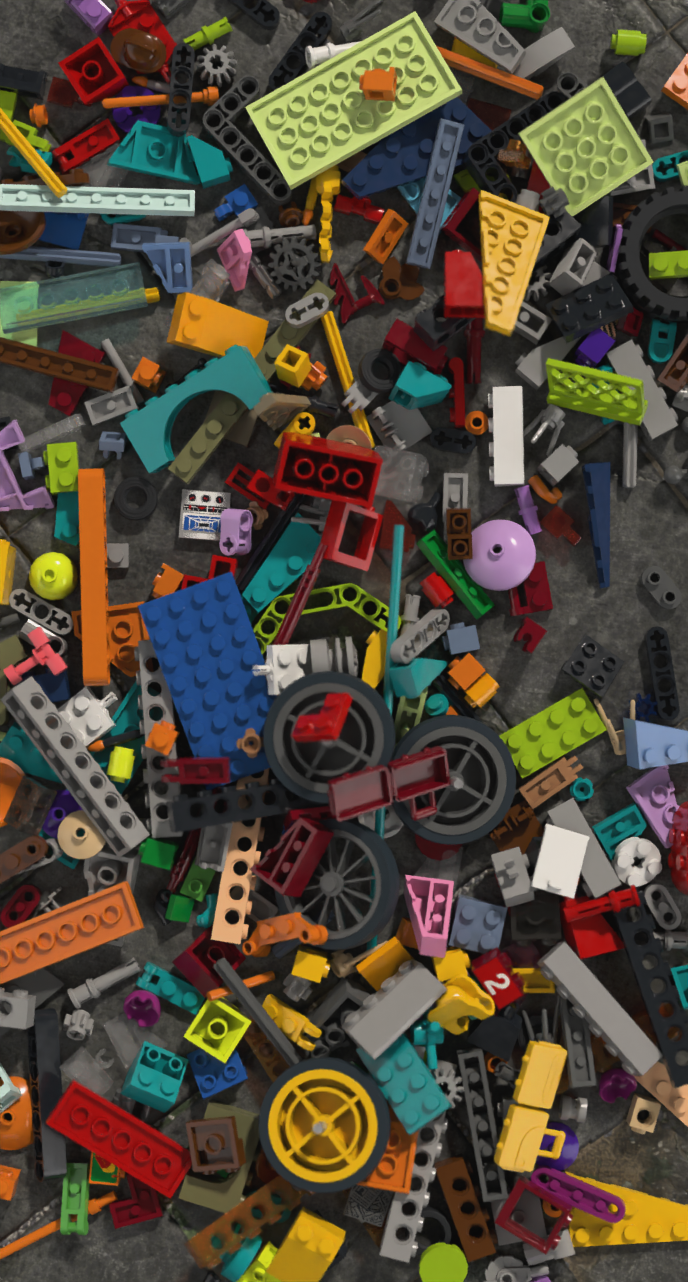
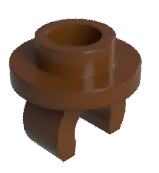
M294 201L291 202L292 208L284 210L282 205L279 206V222L283 227H296L303 219L302 211L297 208Z

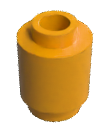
M488 673L483 676L480 675L464 690L467 694L464 699L473 708L478 706L481 709L497 693L496 690L500 686Z

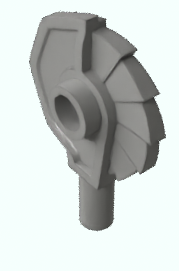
M499 1255L494 1260H491L487 1269H485L486 1280L483 1282H529L532 1280L531 1277L548 1275V1264L529 1267V1265H523V1262L514 1258L513 1255Z

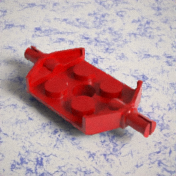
M114 0L117 4V10L108 24L110 32L115 37L121 30L133 28L159 38L165 45L167 55L165 63L156 72L162 74L167 84H170L171 70L169 69V64L177 43L172 39L151 6L150 1ZM136 71L137 74H146V73H142V72Z

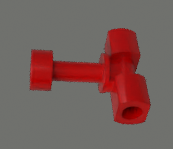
M338 194L333 211L349 216L350 213L363 216L364 221L379 225L384 209L371 205L372 201L368 197L358 200L354 195L353 198Z

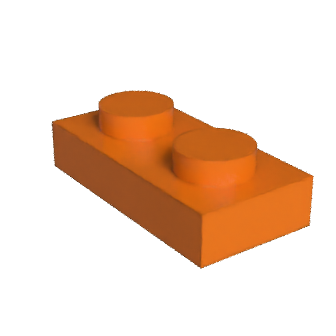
M388 209L363 250L377 263L384 264L408 223L394 210Z

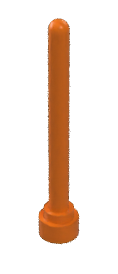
M207 86V89H202V92H193L191 103L203 102V104H208V106L214 105L219 100L218 87ZM169 94L103 99L102 106L108 109L169 104ZM177 96L173 99L175 104L187 103L186 99L182 96Z

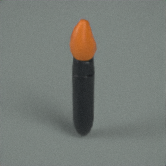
M140 729L132 730L111 738L98 740L91 744L88 750L99 752L105 748L139 739L145 734L141 735Z

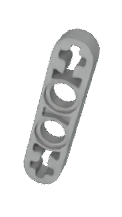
M432 609L396 639L390 650L393 662L409 663L446 631L450 622L448 611L445 609Z

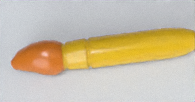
M316 176L311 178L305 210L302 213V223L304 226L309 224L314 215L313 210L318 195L316 192Z

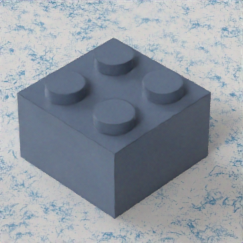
M458 894L447 940L448 945L481 953H487L495 947L499 949L507 913L506 906Z

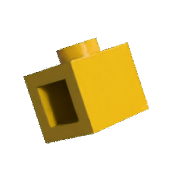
M288 344L274 363L278 378L298 388L311 370L308 353Z

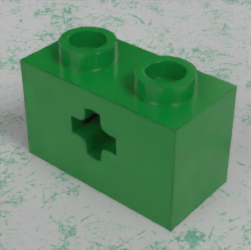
M151 835L142 841L138 855L142 856V863L170 870L174 866L180 842L163 837L152 838Z

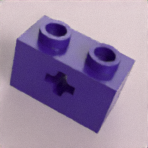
M600 328L592 331L572 356L575 359L574 363L594 369L614 344L615 340Z

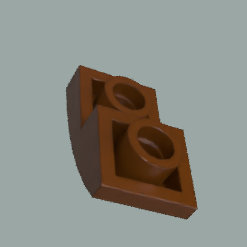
M446 508L448 560L473 559L471 508Z

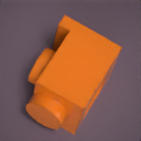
M390 67L389 71L379 68L372 71L365 70L364 75H360L359 88L363 90L366 100L395 101L397 86L395 67Z
M142 357L131 378L134 383L156 394L167 372L162 370L160 365Z
M163 563L161 567L165 571L163 574L159 572L152 583L155 586L152 596L160 598L178 591L182 585L184 575Z
M0 1165V1199L11 1201L16 1193L21 1169Z

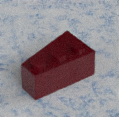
M299 818L280 838L281 841L273 849H269L265 853L264 859L258 865L254 864L250 870L282 895L300 897L334 832L317 820Z

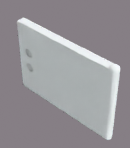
M546 824L531 887L573 899L589 836Z

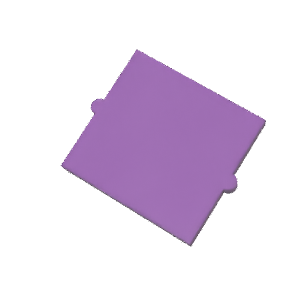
M620 224L614 225L613 242L609 248L606 268L609 272H615L623 232L622 225Z

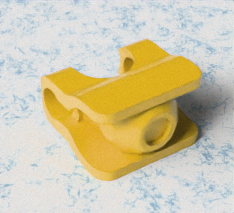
M459 974L443 984L447 990L435 1001L437 1008L428 1013L427 1019L431 1023L438 1022L440 1027H444L452 1034L460 1035L468 1030L469 1019L467 1015L474 1016L480 1020L487 1019L494 1014L495 1005L493 999L482 991L470 977L465 974Z

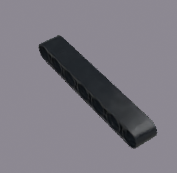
M54 1008L35 1010L34 1025L27 1028L35 1173L39 1182L65 1178L67 1173L65 1135L46 1124V1120L62 1097L58 1015Z

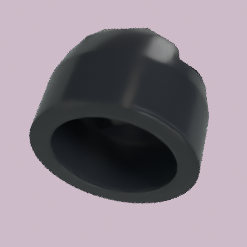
M45 262V272L50 279L55 277L58 280L63 277L65 271L64 262Z

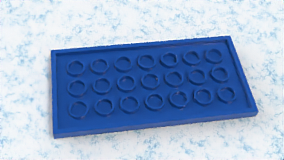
M232 572L138 605L194 757H229L230 782L271 768L264 747L260 748L256 757L250 758L243 749H239L236 745L237 740L243 738L248 728H253L259 737H263L265 720L277 695H268L266 675L255 676L253 674V671H261L253 670V666L265 665V661ZM249 741V745L254 744L253 741ZM227 783L205 784L206 790H211Z

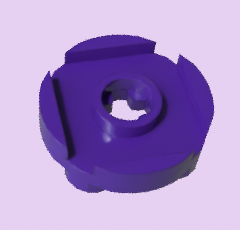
M126 86L116 98L154 95V93L145 87ZM160 105L140 106L143 113L142 115L137 114L136 117L132 116V107L112 108L113 118L119 129L125 134L129 133L137 120L158 125L161 119Z

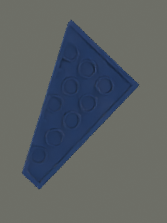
M456 97L384 137L342 179L341 183L360 200L369 197L371 194L382 193L387 189L400 185L404 186L425 178L441 118L464 124L454 169L464 166L463 156L468 148L492 130ZM490 140L493 147L500 148L497 141ZM471 153L474 160L481 161L478 154Z

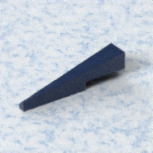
M610 462L590 463L582 466L590 512L587 520L599 589L610 587Z

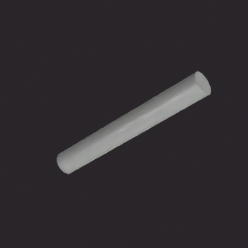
M109 338L101 342L103 349L113 366L120 370L118 375L125 387L131 386L138 406L141 405L145 400Z

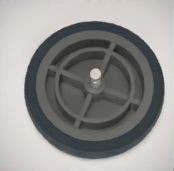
M316 672L295 680L276 697L265 720L263 734L264 749L272 771L290 791L311 801L329 803L327 791L329 790V781L340 778L345 773L353 774L365 770L367 766L383 765L387 767L394 753L395 727L385 701L368 683L353 675L342 672ZM349 693L353 700L337 740L296 742L291 737L300 715L320 714L327 694Z
M443 715L427 719L411 728L400 739L394 748L391 761L401 758L404 754L409 756L423 751L424 748L431 749L440 746L447 752L451 785L434 791L437 807L435 815L417 821L412 820L410 817L409 799L401 802L393 799L392 807L408 829L426 840L451 845L477 840L492 831L502 821L511 806L516 787V772L512 756L497 733L476 719L461 715ZM428 793L415 797L416 810L430 806Z

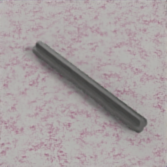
M225 958L218 960L213 965L214 969L288 1065L291 1067L304 1061Z

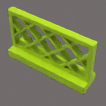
M551 358L547 359L548 404L638 426L641 425L648 407V401L644 400L643 380ZM615 389L620 390L623 394H620Z

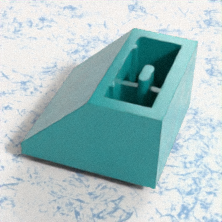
M409 361L388 399L408 410L442 403L452 385L448 383L445 377L428 372L427 368L421 363Z
M144 1041L128 1070L120 1094L165 1113L175 1104L188 1059Z

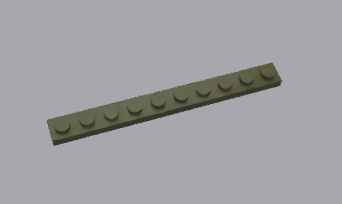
M317 279L302 299L313 293H322L328 298L330 305L337 295ZM315 300L312 308L317 307L318 310H321L324 302L319 303L318 300ZM296 311L292 312L293 317L291 319L301 320L300 315L306 311L300 314ZM285 319L254 360L268 383L277 373L274 363L285 346L288 344L292 347H297L317 320L301 328H292ZM228 392L168 467V470L188 485L247 411V405L240 398Z

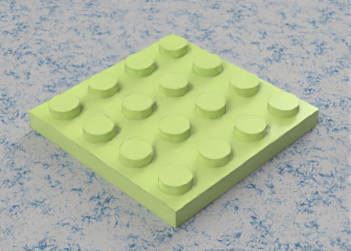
M601 77L518 133L550 187L553 186L555 191L561 188L566 194L569 205L565 206V209L572 217L654 163L604 77Z

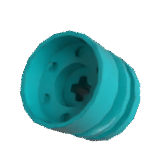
M228 1214L209 1234L199 1260L205 1263L211 1255H214L209 1267L213 1269L220 1261H223L224 1265L221 1275L231 1282H237L256 1255L263 1238L251 1229H248L240 1237L238 1233L241 1223L239 1221L236 1222L230 1230L229 1227L233 1217Z

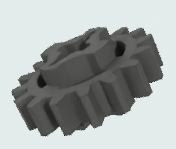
M296 237L292 238L291 243L284 239L282 241L283 247L277 244L274 247L277 253L272 252L269 255L274 259V261L268 264L269 267H274V271L270 275H277L276 284L284 282L285 290L290 285H292L293 291H297L299 285L306 289L308 287L307 281L313 284L315 282L313 275L318 276L320 274V271L316 269V267L322 265L321 261H316V257L320 253H313L314 244L306 246L305 238L300 243H298ZM295 248L304 251L306 254L298 253ZM284 252L285 261L280 265V258ZM292 261H299L300 265L298 267H291L290 263ZM310 263V271L306 276L305 267ZM284 274H289V275L293 276V277H294V280L288 278V277L285 276Z

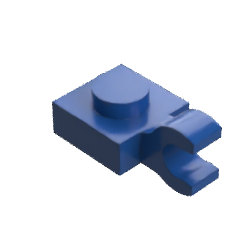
M243 184L225 196L227 203L217 207L214 210V214L219 222L233 213L239 218L238 214L248 208L255 209L258 207V203L247 186Z

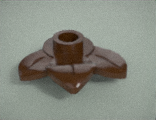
M394 256L389 258L382 268L383 279L379 286L381 295L388 300H395L400 297L408 301L421 296L425 289L422 285L416 283L420 267L408 264L400 265ZM389 284L395 285L396 290L394 292L387 290Z

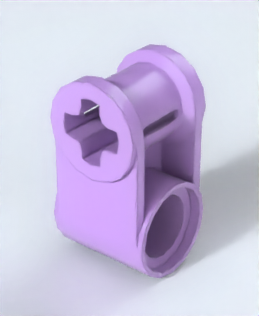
M227 508L222 512L220 518V550L227 556L234 555L235 553L246 555L252 546V513L249 510Z

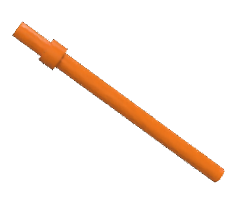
M113 1190L98 1199L96 1197L90 1199L88 1202V1214L94 1215L100 1212L102 1207L118 1200L115 1191ZM71 1214L72 1222L77 1221L76 1214ZM61 1218L0 1249V1260L59 1230Z

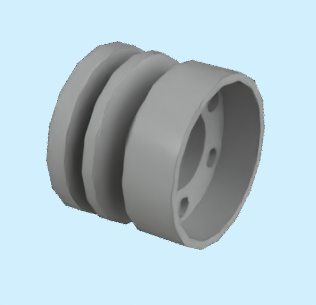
M345 637L346 648H340L339 638H335L334 649H329L326 639L310 640L313 673L336 671L358 677L357 651L352 637Z

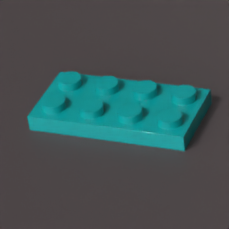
M405 1032L392 1042L376 1059L360 1048L356 1049L409 1135L414 1134L452 1107Z

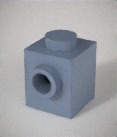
M464 622L450 625L451 630L445 631L446 636H442L444 650H449L450 655L480 649L476 625L465 627Z

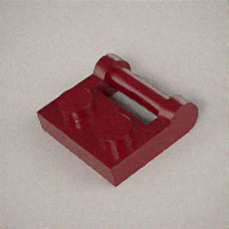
M545 561L536 562L530 575L523 581L527 606H520L517 586L508 589L511 609H509L510 617L553 609Z

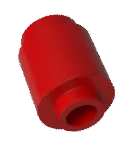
M433 572L420 583L423 587L422 591L435 608L440 605L443 609L454 600L451 597L454 591L441 575L438 576L436 572Z

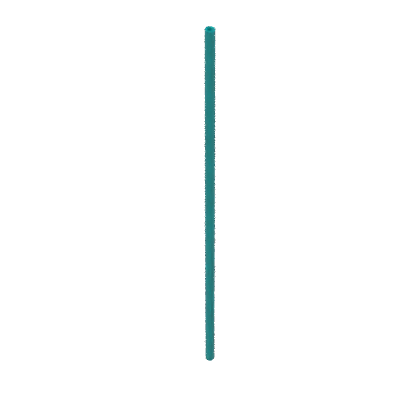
M394 525L383 691V700L389 708L391 716L394 687L389 669L395 662L391 659L390 650L393 642L397 639L404 525ZM386 807L377 809L375 814L374 831L383 840ZM372 866V875H371V877H372V876H375L373 866ZM376 879L371 880L370 896L373 898L376 890ZM377 936L367 942V950L377 946Z

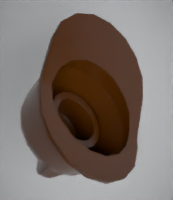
M133 28L124 29L117 33L110 47L111 54L116 62L142 73H153L159 70L165 63L167 55L165 45L159 38Z

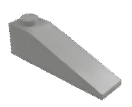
M105 844L98 854L85 859L83 872L88 882V895L90 896L125 881H128L133 894L139 867L140 855L138 854L140 847L135 846L121 857H118L110 845ZM125 936L106 944L122 947Z

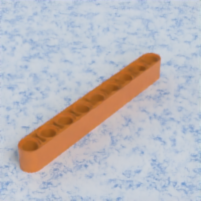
M104 468L79 469L84 686H109L110 649Z

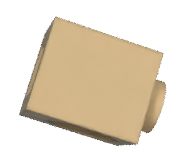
M634 1093L626 1119L628 1125L631 1126V1130L640 1134H645L646 1131L653 1133L661 1103L657 1099ZM641 1110L649 1111V1115L645 1120L637 1119V1114Z

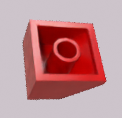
M97 37L58 63L85 105L111 98L126 86H129L124 74L100 37Z

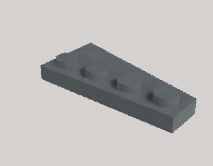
M45 967L7 982L2 988L5 989L4 992L13 993V990L28 991V995L36 996L35 1008H37L65 985L66 982ZM5 1001L4 1009L10 1013L11 1005ZM0 1026V1037L9 1031L11 1027Z

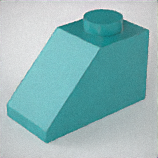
M192 135L188 136V143L203 189L230 181L229 173L233 172L229 157L224 158L221 150Z

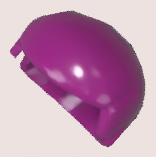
M136 990L125 998L123 1010L127 1015V1019H135L139 1027H150L158 1023L161 1006L158 997L152 992Z
M624 1068L608 1069L601 1075L599 1096L603 1101L611 1104L615 1103L618 1097L627 1100L630 1094L636 1090L637 1080L633 1075L628 1074Z

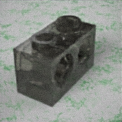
M23 776L4 821L19 832L39 835L57 795V791L41 780Z

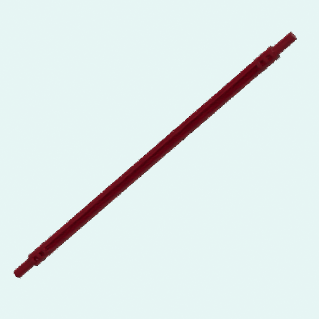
M320 543L311 564H307L272 645H288L321 572L319 568L324 559L327 545ZM225 785L211 789L212 794L220 793L221 788ZM201 828L189 830L169 875L171 879L166 889H169L173 894L179 882L183 881L196 852Z

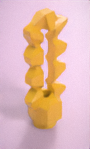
M337 165L316 176V192L322 195L321 203L323 207V214L320 218L322 230L319 233V252L322 263H330L333 254L329 241L332 238L330 222L333 221L331 202L334 201V195L340 193L341 172Z

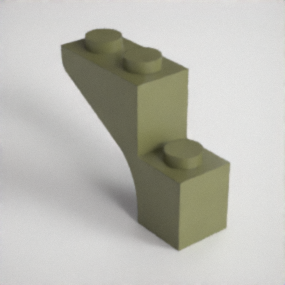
M14 635L0 643V727L6 725L10 720V712L1 701V698L10 691L11 682L3 669L11 664L17 667L21 662L31 657L22 639L18 637L19 635Z

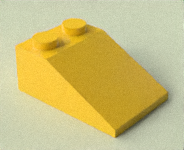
M383 629L379 633L374 630L366 641L369 646L366 649L361 680L368 683L372 688H375L385 675L387 632Z
M302 1207L266 1272L282 1282H319L341 1247L346 1231Z

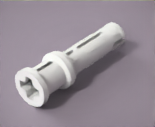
M361 41L335 46L329 42L325 46L314 48L306 46L305 56L307 65L310 69L314 68L315 65L328 61Z

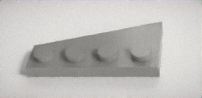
M448 0L434 20L437 27L513 74L526 55V51L502 27L491 12L482 5L480 0Z

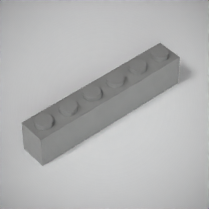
M565 942L557 943L537 962L541 967V974L547 980L554 982L557 986L556 991L565 1000L568 999L574 1005L572 1007L573 1011L580 1018L587 1020L590 1024L589 1029L591 1032L606 1042V1049L613 1056L619 1057L623 1062L621 1064L628 1074L643 1076L663 1056Z

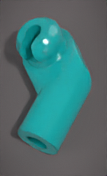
M218 893L206 894L207 909L196 918V923L199 927L209 928L214 924Z

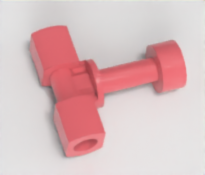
M38 627L27 634L35 646L32 650L34 655L17 667L11 664L3 669V671L15 686L23 680L22 674L39 663L42 666L47 664L54 676L65 671L68 666L59 653L55 654L48 644L50 642L43 629Z

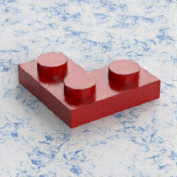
M349 693L327 694L320 714L300 715L291 737L296 742L337 740L353 698Z

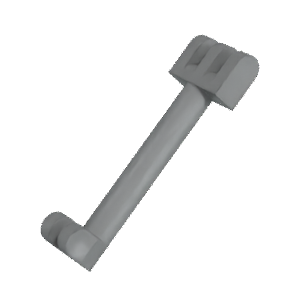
M248 208L238 214L239 218L193 245L187 238H181L179 242H190L192 257L241 227H248L257 222L259 214L254 209Z

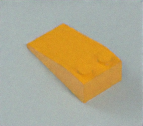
M185 292L177 295L167 343L218 358L225 356V351L234 345H238V347L246 346L253 358H255L263 348L269 321L214 300Z

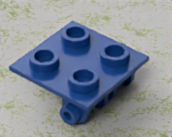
M44 212L46 226L38 240L79 250L89 213Z
M236 1047L226 1063H223L202 1048L187 1054L203 1099L248 1079V1071L243 1066Z

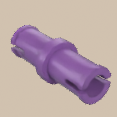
M529 485L514 489L520 507L518 512L523 517L526 531L530 535L542 532L536 513L538 508L537 505L534 506Z

